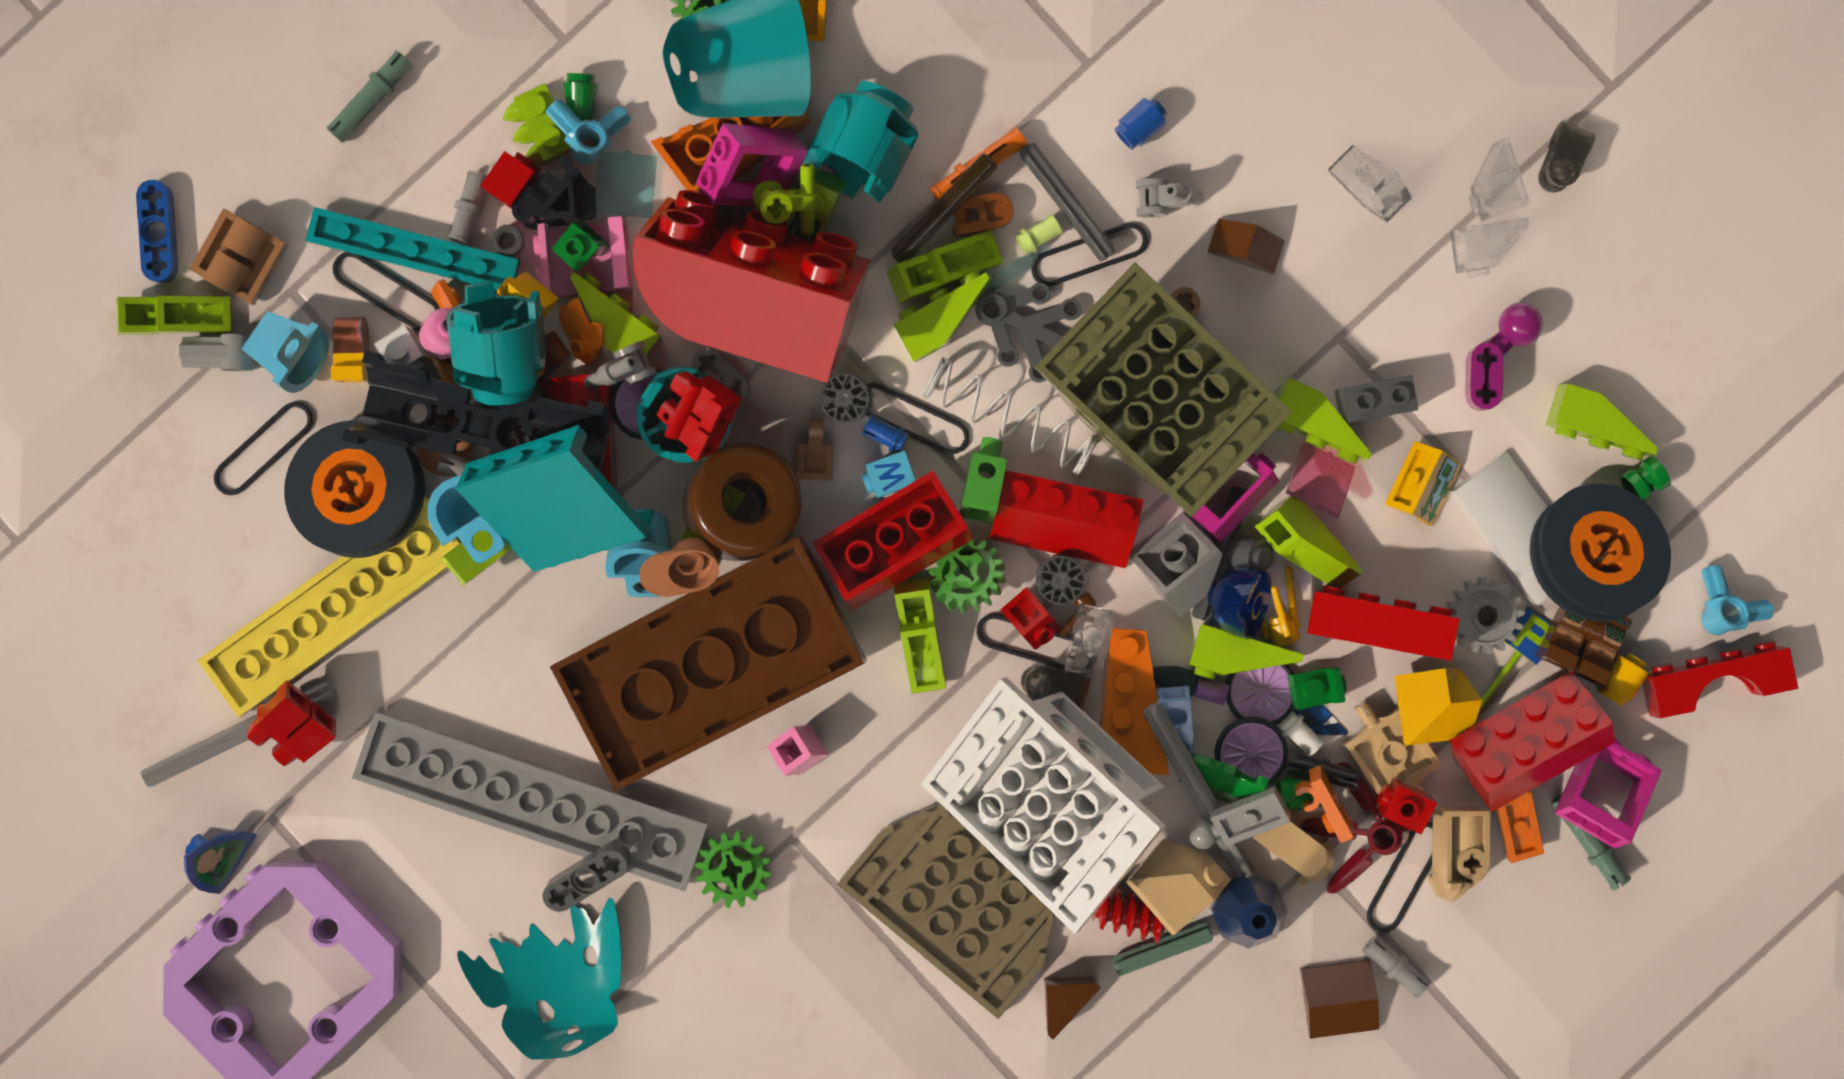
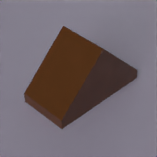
M1218 219L1207 253L1274 274L1285 240L1256 224Z
M1093 976L1044 978L1046 1030L1050 1038L1054 1040L1101 989L1096 978Z

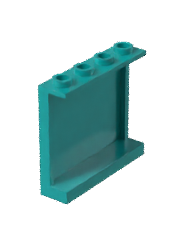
M579 425L466 463L456 490L533 572L549 567L553 568L559 564L582 559L588 555L608 551L611 548L624 544L638 542L646 538L654 515L653 509L636 513L582 452L587 434Z

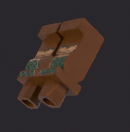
M1559 607L1535 656L1561 669H1566L1568 672L1573 671L1576 676L1595 685H1607L1612 674L1610 668L1618 649L1624 641L1626 630H1629L1633 620L1625 616L1612 621H1591L1572 615Z

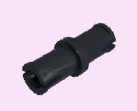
M1291 752L1286 774L1310 779L1309 770L1321 765L1332 785L1356 791L1361 769L1330 763V759L1324 757L1322 760H1317Z

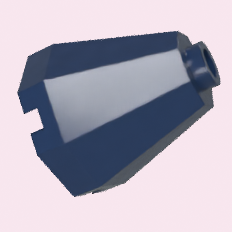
M1254 873L1247 878L1242 876L1231 879L1210 907L1220 935L1248 949L1275 939L1287 914V909L1277 884Z

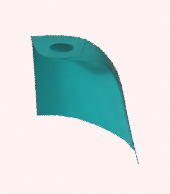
M729 0L686 16L670 27L663 46V61L677 104L685 112L694 116L709 118L803 116L809 105L811 68L806 27L799 0ZM671 53L675 54L679 61V75H676L672 69L670 62ZM690 71L696 72L697 81L691 82Z

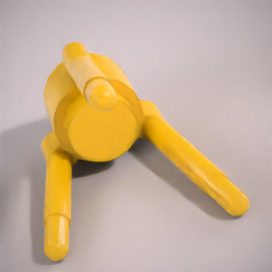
M1286 566L1284 569L1289 612L1284 611L1278 588L1272 586L1271 592L1277 615L1269 618V625L1237 576H1231V581L1260 626L1264 639L1271 638L1273 645L1279 647L1298 641L1301 638L1298 631L1301 625L1297 616L1294 583L1290 566Z

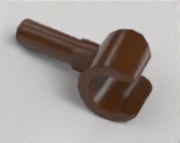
M1090 593L1083 594L1073 602L1079 611L1058 631L1064 638L1079 621L1096 610V602Z

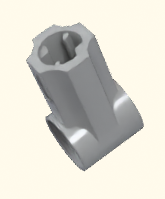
M221 334V337H182V342L179 345V357L182 367L220 368L223 371H253V359L242 350L250 335Z

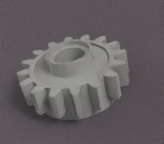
M1477 577L1476 586L1471 581L1463 582L1465 590L1454 589L1452 593L1456 597L1453 602H1446V606L1453 610L1452 617L1460 618L1457 630L1459 638L1456 644L1464 646L1469 643V651L1477 653L1480 646L1483 654H1492L1493 645L1499 651L1506 650L1504 640L1515 642L1517 639L1512 634L1513 630H1523L1524 627L1516 622L1517 617L1525 615V611L1516 610L1515 607L1521 601V598L1509 596L1513 589L1509 585L1499 589V579H1492L1489 585L1485 577ZM1486 606L1490 611V619L1486 624L1481 625L1477 615L1479 610Z

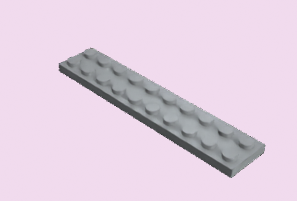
M381 711L374 712L352 777L355 780L582 857L588 856L607 843H621L631 853V862L626 872L682 891L687 889L709 824ZM608 857L605 865H609L612 862L619 864L620 860Z

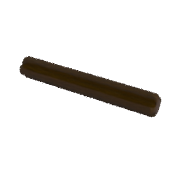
M986 153L981 154L891 249V255L897 262L901 263L912 259L991 176L998 165Z

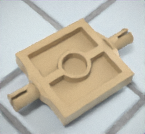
M1367 700L1361 702V706L1356 705L1354 709L1365 726L1362 727L1359 733L1345 741L1343 745L1358 768L1361 769L1363 776L1378 797L1380 790L1385 784H1390L1392 778H1396L1424 791L1420 783L1423 782L1429 773L1442 766L1430 745L1424 743L1404 746L1399 707L1385 716L1376 717Z

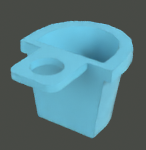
M267 311L242 347V350L274 376L272 381L278 387L295 393L302 391L310 385L320 373L329 351V339L325 331L313 322L307 326Z
M455 476L443 481L433 491L428 502V520L442 546L460 540L476 563H483L502 551L505 547V541L456 490L461 476ZM479 531H486L493 538L492 547L485 552L478 551L473 545L474 535Z
M644 508L634 509L636 513L648 510ZM654 511L646 538L638 542H631L611 548L607 552L605 563L606 576L608 578H625L627 594L629 596L660 597L648 592L646 589L636 587L635 584L641 582L640 568L649 557L671 550L669 526L664 515Z

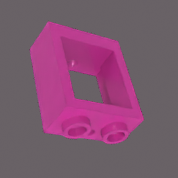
M722 124L706 162L699 173L696 184L713 205L756 207L753 202V192L757 185L771 180L779 183L784 190H790L809 150L792 129ZM744 153L767 155L755 182L731 181Z
M1253 453L1244 462L1261 477L1221 519L1205 505L1193 516L1198 523L1220 542L1279 482L1273 471L1276 465L1263 453H1260L1258 456Z
M1615 739V743L1574 766L1554 813L1614 849L1629 844L1634 838L1662 770L1651 764L1650 759L1644 755L1632 753L1622 747L1621 743ZM1596 759L1601 760L1634 780L1618 819L1580 797Z

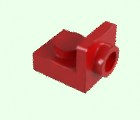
M1027 587L1000 609L1034 650L1050 642L1055 633L1061 629V626Z

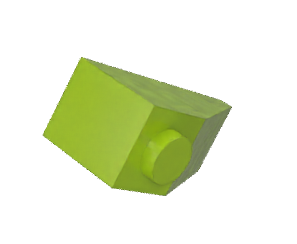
M1201 624L1188 666L1195 667V675L1214 680L1216 674L1223 676L1300 663L1303 660L1304 654Z

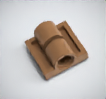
M223 208L189 270L202 276L203 279L222 290L241 298L249 304L255 305L289 244Z

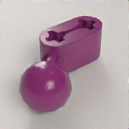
M1520 302L1505 308L1499 318V332L1488 342L1481 343L1472 348L1467 354L1465 397L1466 402L1472 409L1485 411L1494 408L1500 403L1503 395V356L1513 346H1529L1541 336L1544 327L1543 317L1539 310L1531 304ZM1484 351L1486 357H1492V363L1486 365L1485 368L1483 362H1477V356L1483 354ZM1483 386H1485L1486 392H1491L1492 397L1485 400L1484 404L1481 397H1476V391L1481 390Z

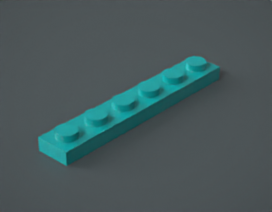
M317 207L313 208L305 240L312 244L468 284L491 280L495 291L498 290L508 277L511 276L513 279L517 277L521 263L519 259Z

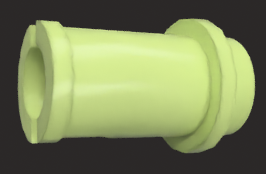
M1050 214L1031 228L1019 230L1020 234L1015 238L1024 254L1027 255L1030 252L1035 254L1037 253L1036 248L1061 235L1062 229L1054 216Z

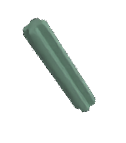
M1202 922L1181 930L1174 935L1161 938L1158 944L1152 941L1112 957V963L1116 973L1119 976H1123L1213 941V935L1209 925L1206 922Z

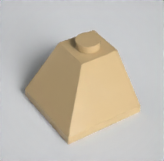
M1163 839L1158 842L1126 882L1171 935H1174L1213 903L1231 879L1208 853Z

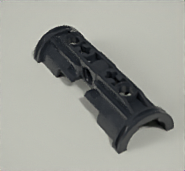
M364 351L362 363L367 369L368 385L370 386L362 416H359L351 428L344 430L342 441L360 445L369 439L403 448L415 446L453 455L456 452L458 443L465 442L490 448L489 456L516 447L517 441L512 439L513 432H519L521 427L523 433L539 439L579 425L587 434L582 452L599 471L601 470L609 434V413L605 404L589 401L586 408L539 397L538 403L524 400L515 404L501 405L500 410L495 411L470 405L468 403L470 389L461 387L458 384L431 379L426 371L387 363L380 353ZM417 404H424L427 408V417L420 423H414L410 417L411 409ZM455 412V417L459 418L458 425H452L450 430V425L436 420L437 414L452 417ZM520 440L518 446L529 441Z

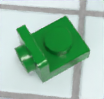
M573 222L555 243L552 250L574 271H581L592 257L602 256L610 245L585 222Z
M1322 667L1287 675L1292 705L1295 710L1346 701L1344 694L1347 690L1346 680L1339 667Z

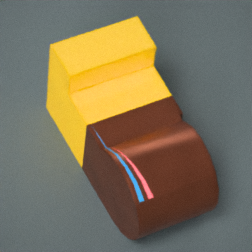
M335 317L333 321L334 346L331 380L339 383L368 382L367 369L362 363L364 351H370L369 329L366 318Z

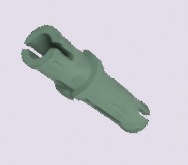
M395 50L392 56L376 73L372 71L368 76L370 80L326 129L344 143L375 106L387 94L391 95L395 91L393 87L414 65L398 50Z
M1558 795L1551 801V805L1554 806L1555 809L1559 803L1561 795ZM1563 819L1589 855L1587 857L1589 863L1592 866H1597L1612 890L1619 888L1618 883L1624 886L1631 880V876L1627 874L1615 857L1614 848Z

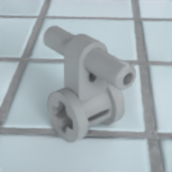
M1165 178L1136 180V189L1140 191V208L1136 209L1137 217L1168 216V208L1190 206L1192 204L1198 206L1204 201V196L1201 192L1196 191L1193 186L1185 183L1168 184Z
M643 341L636 342L614 352V360L601 365L596 373L584 379L586 388L594 390L602 385L610 386L622 380H625L627 385L630 386L657 374L655 367H650L643 352V348H645Z

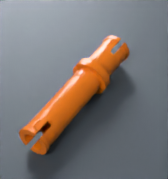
M1017 127L1012 128L1010 132L965 164H957L954 167V172L930 187L932 194L938 201L983 153L989 155L999 166L1028 144L1025 137Z

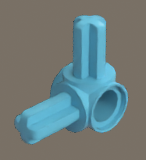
M562 100L554 101L546 110L547 116L566 135L564 141L570 147V154L573 159L584 165L596 162L601 153L612 145L611 138L631 121L627 110L620 106H616L598 122L595 120L588 121L587 119L581 121ZM589 139L596 147H586L580 140Z
M1712 565L1702 569L1701 573L1709 601L1704 603L1706 608L1702 612L1701 619L1704 628L1709 633L1720 636L1729 631L1745 629L1749 623L1770 620L1773 617L1775 609L1768 600L1744 602L1742 599L1737 598L1736 595H1730L1721 566Z

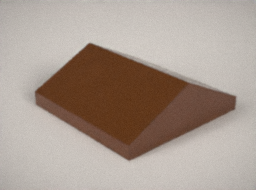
M1369 959L1300 968L1310 1039L1379 1030L1378 995Z

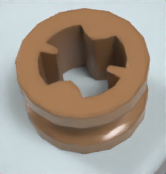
M1188 287L1176 289L1171 296L1175 299L1178 295L1180 298H1183L1184 294L1188 295L1191 298L1189 304L1193 307L1188 313L1194 316L1200 308L1198 293Z

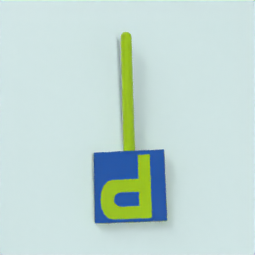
M1528 606L1524 609L1525 615L1518 617L1516 622L1524 626L1523 630L1514 629L1512 632L1517 640L1515 642L1504 640L1516 651L1482 696L1479 713L1521 655L1535 665L1541 660L1535 655L1550 623Z

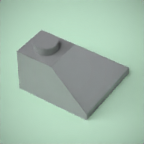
M1182 512L1133 551L1129 558L1161 598L1179 617H1182L1208 596L1223 554Z

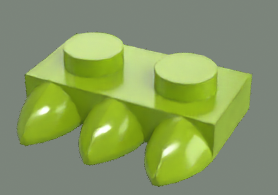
M545 83L513 98L514 102L506 108L502 118L508 122H525L516 130L513 141L517 143H535L527 151L525 157L535 163V165H542L570 152V147L564 141L566 135L546 114L547 108L554 102V99Z

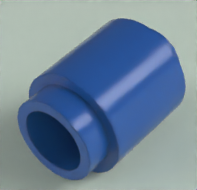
M1143 98L1118 120L1119 125L1114 131L1129 149L1133 150L1137 146L1142 147L1167 124L1164 118L1167 112L1156 99L1153 98L1149 101Z

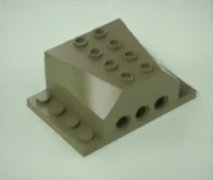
M1136 262L1128 268L1034 367L1060 392L1058 394L1059 397L1083 424L1098 436L1135 473L1160 493L1165 492L1190 517L1195 515L1292 413L1282 401Z

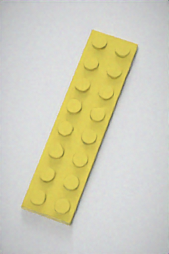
M424 496L420 515L413 528L394 547L371 557L349 558L341 556L197 660L238 717L244 716L277 692V688L286 680L291 682L448 568L441 559L446 553L460 544L461 541L458 540L442 546L428 520L429 496Z

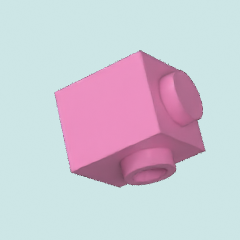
M811 725L793 726L767 745L776 765L785 776L803 774L829 755Z

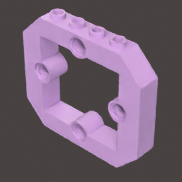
M275 861L265 867L259 864L244 878L248 883L240 891L236 888L233 889L219 902L223 908L215 916L211 913L207 914L195 925L194 928L198 932L189 941L184 937L169 951L173 957L163 966V1016L225 1079H312L402 991V941L325 862ZM287 889L314 916L309 927L312 940L322 947H331L340 943L371 974L373 979L344 1007L330 1005L316 1014L308 1026V1033L311 1039L281 1067L250 1036L249 1032L254 1022L250 1010L241 1004H231L223 1008L195 978L228 946L234 945L249 936L254 928V920ZM227 918H232L238 924L237 933H232L227 929ZM326 919H332L336 922L338 926L337 934L334 935L327 932L324 925ZM226 1017L235 1021L237 1025L236 1032L227 1029L225 1026ZM324 1019H331L335 1022L337 1026L336 1033H330L325 1029Z

